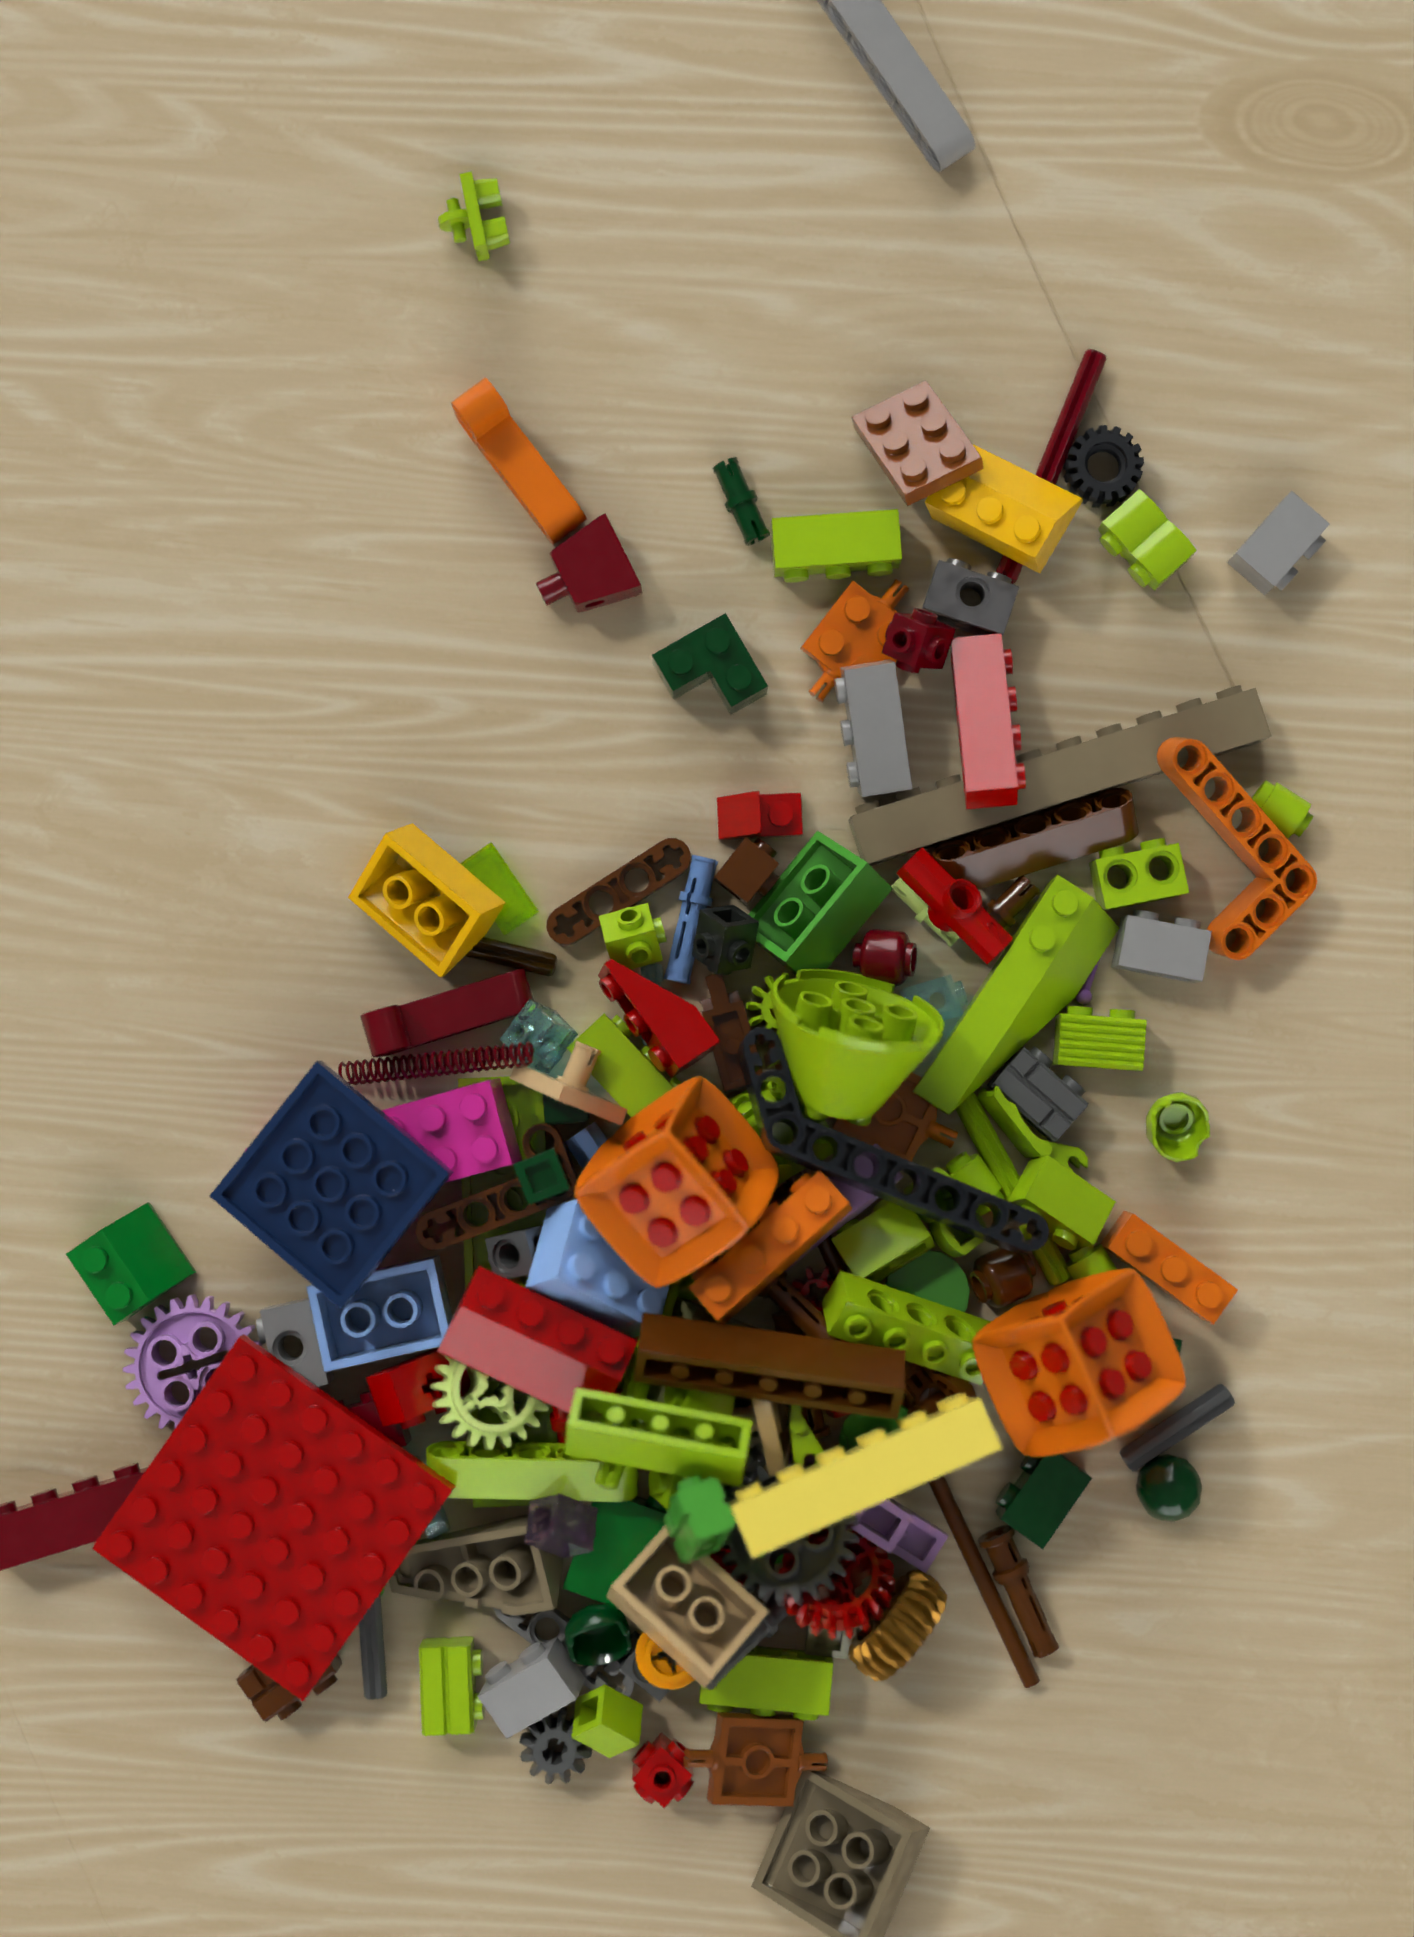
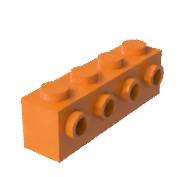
M821 1170L814 1176L808 1172L799 1178L790 1188L793 1194L781 1205L777 1201L769 1205L759 1218L760 1224L749 1234L745 1233L738 1241L726 1249L727 1253L716 1263L710 1260L692 1275L695 1282L688 1288L720 1324H726L853 1210L849 1201Z

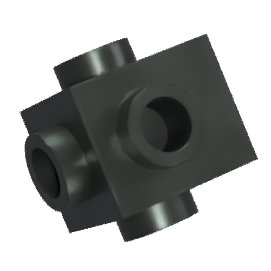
M735 905L701 909L693 941L692 956L707 966L710 972L718 975H729L732 971L751 968L759 922Z

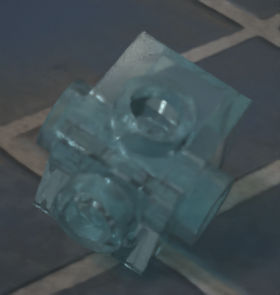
M529 999L519 1014L512 1020L500 1040L508 1047L511 1043H514L517 1047L519 1042H522L525 1046L526 1042L530 1041L533 1045L534 1056L533 1062L528 1067L549 1074L553 1067L561 1060L567 1047L574 1041L578 1033L556 1010Z

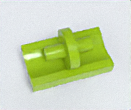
M472 171L461 173L459 175L466 209L460 208L458 198L448 199L446 201L448 211L438 217L439 228L442 231L453 232L454 242L462 243L467 240L465 229L470 227L478 261L490 259L489 250L510 244L505 216L483 221L481 210L503 206L497 178L474 180Z

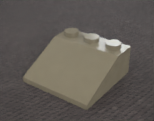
M802 1771L796 1784L793 1807H785L751 1887L830 1937H884L930 1827L898 1808L818 1771Z

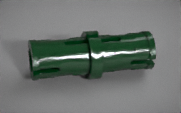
M737 457L729 458L727 460L729 464L726 465L722 461L712 469L727 498L725 506L728 513L734 514L746 546L755 544L754 539L757 538L758 542L766 539L770 532L767 530L755 503L758 500L755 490L749 489L739 467Z

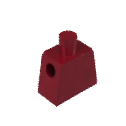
M606 513L597 517L550 552V557L557 572L536 582V586L546 606L569 595L578 613L642 594L641 583Z

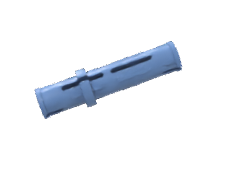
M696 855L691 857L692 861L685 891H680L678 900H681L682 904L666 973L663 978L689 985L695 961L692 952L699 912L701 909H707V907L712 906L713 899L709 897L716 866L719 862Z

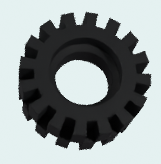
M1100 425L1095 431L1093 427L1086 430L1084 435H1080L1073 443L1063 470H1066L1064 480L1065 484L1070 483L1071 488L1069 491L1071 493H1077L1081 496L1083 504L1090 501L1093 502L1092 507L1100 508L1102 504H1106V507H1111L1117 501L1121 503L1136 487L1143 473L1141 468L1144 465V457H1139L1142 449L1139 443L1136 445L1131 443L1133 436L1129 432L1126 436L1120 434L1122 428L1114 426L1111 431L1107 430V425ZM1106 452L1114 456L1119 465L1117 477L1107 482L1094 479L1088 470V460L1093 454Z

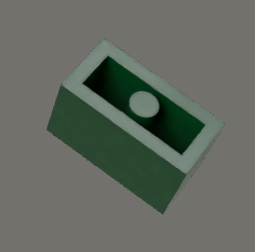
M1062 1454L1043 1457L1025 1456L1020 1465V1468L1024 1471L1015 1484L1008 1482L1004 1486L995 1502L999 1505L995 1511L999 1518L1041 1549H1044L1092 1480V1477L1086 1471Z

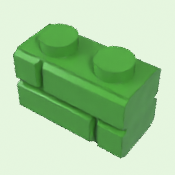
M701 1475L690 1477L676 1486L678 1493L669 1499L671 1505L663 1521L670 1538H676L673 1545L682 1563L687 1564L718 1552L737 1523L729 1503H723L726 1496L718 1478L710 1477L703 1480Z

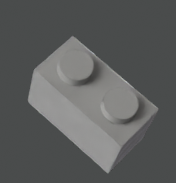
M1291 491L1227 563L1264 595L1275 586L1282 590L1299 572L1293 565L1300 557L1304 555L1309 560L1324 544L1326 540L1321 534L1330 523Z
M1134 910L1133 916L1126 915L1120 918L1112 968L1190 983L1203 981L1212 931L1200 929V921L1175 918V922L1172 924L1158 921V913L1144 910Z
M556 1637L544 1645L540 1641L533 1643L520 1654L519 1659L509 1665L506 1661H502L491 1668L485 1675L486 1682L477 1697L507 1739L575 1701L586 1678L577 1665L571 1661L568 1652Z

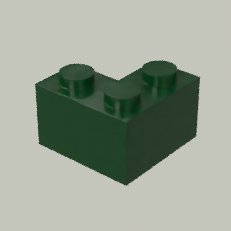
M726 613L652 654L653 665L673 700L709 679L730 715L767 695L768 685Z

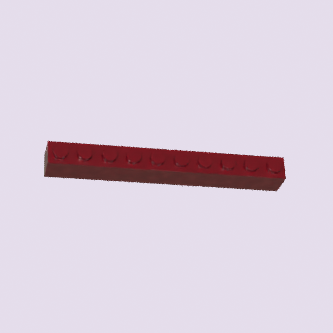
M370 1390L359 1395L361 1401L345 1406L343 1399L337 1400L399 1446H407L412 1440L409 1428L402 1430L400 1423L382 1426ZM137 1462L113 1470L114 1478L99 1482L97 1475L73 1482V1490L58 1494L56 1488L36 1493L30 1496L32 1503L17 1507L15 1500L0 1504V1571L96 1542L148 1467L140 1469Z

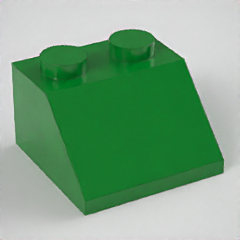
M149 1202L104 1227L66 1253V1256L113 1325L126 1321L196 1273V1270Z

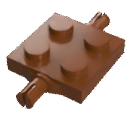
M717 1712L715 1735L710 1749L686 1748L684 1751L686 1757L683 1760L685 1768H708L710 1775L707 1800L712 1805L793 1807L796 1784L802 1771L825 1772L827 1766L824 1763L828 1764V1757L825 1752L804 1753L801 1742L804 1720L797 1719L793 1715L775 1714L774 1716H758L752 1713Z

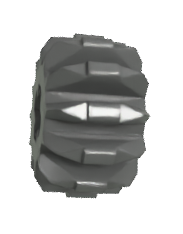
M565 1707L559 1710L557 1718H553V1715L550 1714L543 1718L542 1722L539 1720L528 1727L530 1732L522 1733L519 1741L523 1746L527 1747L521 1752V1761H534L529 1772L533 1777L542 1770L546 1771L545 1782L547 1784L553 1782L555 1773H559L564 1783L570 1781V1769L576 1773H583L585 1764L582 1759L590 1758L592 1755V1748L572 1738L574 1717L570 1721L566 1720L567 1708ZM557 1738L558 1744L563 1741V1751L554 1752V1746L549 1749L550 1739Z

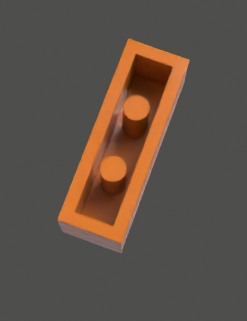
M1123 1211L1100 1243L1104 1249L1202 1320L1213 1325L1238 1291L1236 1287L1131 1212Z

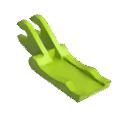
M995 1086L992 1091L981 1088L977 1097L978 1100L1025 1158L1036 1159L1049 1155L1072 1172L1073 1170L1069 1167L1068 1160L1076 1168H1080V1164L1084 1168H1088V1158L1080 1148L1042 1140L1032 1133L1022 1120L1016 1105L1006 1100L999 1086Z
M789 1404L787 1425L793 1464L799 1463L803 1467L805 1455H817L823 1452V1449L803 1418L801 1406Z

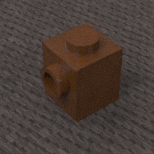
M745 837L714 876V881L744 905L748 906L758 892L765 897L780 878V876L774 873L779 866V862L773 859L777 852L760 838H757L753 843Z

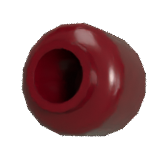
M873 929L866 933L862 943H855L853 966L854 968H860L863 976L892 983L895 986L902 985L908 976H914L917 964L916 943H910V939L905 932Z

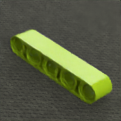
M439 1441L426 1448L427 1466L455 1485L448 1498L624 1502L632 1500L638 1495L637 1467L625 1466L617 1490L601 1488L595 1483L600 1461L565 1454L566 1443L511 1442V1447L503 1448L499 1442H495L493 1450H485L482 1441H478L473 1447L467 1446L466 1441Z

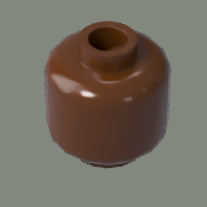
M999 1247L974 1261L973 1271L969 1275L970 1284L975 1295L982 1303H989L993 1307L1002 1308L1031 1293L1033 1288L1032 1277L1036 1276V1268L1027 1253H1014Z

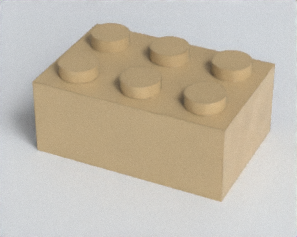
M664 1526L611 1585L606 1597L705 1688L762 1622L769 1611L709 1556L687 1564L682 1563L673 1545L676 1538H670L668 1530Z

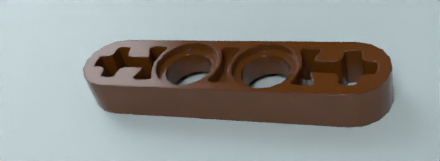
M677 838L662 840L562 904L547 919L546 929L549 936L558 944L572 945L601 927L600 915L593 913L589 907L590 898L596 892L604 891L612 896L613 907L609 912L611 913L626 907H633L672 882L689 868L691 853L688 846ZM670 847L673 851L681 849L683 855L679 858L681 866L676 869L671 864L664 866L659 872L665 877L660 881H656L653 869L644 861L653 857L654 864H657L665 858L663 851L665 848ZM632 869H641L648 874V886L641 892H632L625 886V876ZM581 902L585 914L594 923L586 927L582 919L574 924L573 930L575 934L568 937L565 933L557 935L555 933V929L559 926L557 918L564 915L565 918L572 919L579 914L573 907Z

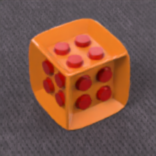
M697 1076L677 1085L631 1117L612 1137L607 1139L592 1156L578 1178L575 1186V1196L587 1218L622 1260L645 1282L655 1288H660L672 1284L695 1271L738 1241L762 1216L775 1192L780 1172L772 1153L766 1150L761 1137L736 1107L711 1082L702 1076Z
M1115 1269L1075 1279L1056 1286L1048 1292L1028 1298L989 1322L972 1339L977 1366L996 1411L1011 1440L1019 1451L1026 1456L1043 1457L1083 1450L1124 1435L1136 1429L1170 1405L1186 1387L1185 1371L1175 1342L1150 1289L1134 1269Z

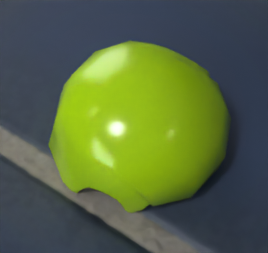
M1175 1092L1163 1096L1155 1101L1146 1115L1147 1138L1164 1158L1175 1162L1194 1159L1199 1155L1198 1149L1202 1142L1210 1137L1208 1110L1198 1098L1183 1092Z

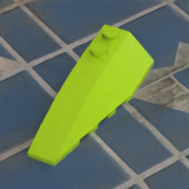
M1058 874L1046 884L1013 935V940L1000 955L912 1091L946 1115H950L1076 997L1119 930L1116 923L1092 896Z

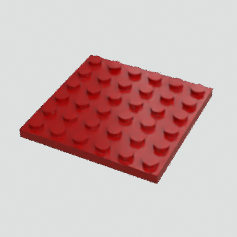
M242 1334L91 1549L304 1702L451 1494L455 1485L249 1337Z

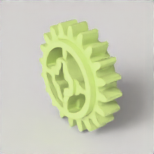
M445 1356L450 1362L449 1366L437 1365L434 1367V1370L442 1375L444 1380L433 1383L430 1386L431 1389L443 1393V1397L434 1401L432 1406L436 1408L446 1407L447 1413L439 1420L440 1424L455 1421L456 1425L452 1430L451 1436L458 1438L467 1431L466 1443L469 1447L475 1446L480 1437H482L485 1450H493L496 1437L503 1448L511 1447V1433L518 1440L527 1439L524 1424L532 1428L539 1427L541 1424L533 1415L534 1411L544 1412L549 1409L545 1403L523 1393L521 1402L517 1410H515L513 1407L515 1404L513 1400L514 1388L502 1382L494 1390V1396L478 1398L489 1387L488 1382L495 1381V1379L468 1367L471 1378L470 1387L461 1399L460 1380L466 1366ZM485 1407L494 1414L497 1413L502 1423L496 1425L485 1424L476 1420L470 1413L478 1408Z

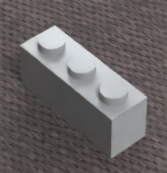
M889 659L840 667L841 678H835L834 683L838 704L845 703L847 720L840 721L844 746L851 745L853 762L846 763L850 788L857 787L858 793L862 797L912 789L895 662Z

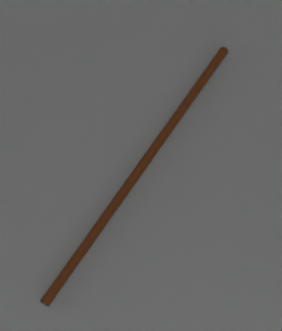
M799 1172L786 1181L792 1187L803 1175ZM830 1235L817 1247L826 1266L830 1267L829 1272L834 1281L840 1270L848 1271ZM904 1392L901 1405L907 1408L906 1394ZM944 1475L928 1481L1024 1687L1029 1688L1036 1685L1040 1679Z

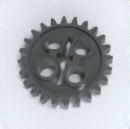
M761 1466L757 1467L759 1479L756 1481L760 1482L761 1487L777 1481L775 1476H769ZM746 1475L742 1478L744 1485L754 1482ZM731 1488L730 1493L736 1499V1496L733 1491L737 1489ZM850 1515L827 1525L829 1528L828 1538L820 1545L810 1544L808 1542L809 1534L768 1551L766 1556L761 1559L751 1557L736 1523L721 1546L723 1549H731L722 1558V1561L726 1566L738 1564L732 1571L731 1577L735 1581H739L748 1576L743 1588L751 1593L760 1586L759 1598L762 1601L766 1602L771 1594L775 1592L776 1601L780 1606H784L788 1594H792L794 1601L798 1605H802L803 1592L808 1591L818 1600L820 1599L818 1586L822 1583L830 1590L835 1589L830 1578L833 1573L846 1577L847 1573L840 1563L842 1559L854 1561L856 1558L846 1547L847 1544L859 1542V1537L848 1531L849 1528L859 1524L856 1516ZM782 1554H793L795 1556L793 1568L784 1574L776 1573L774 1565L777 1558Z

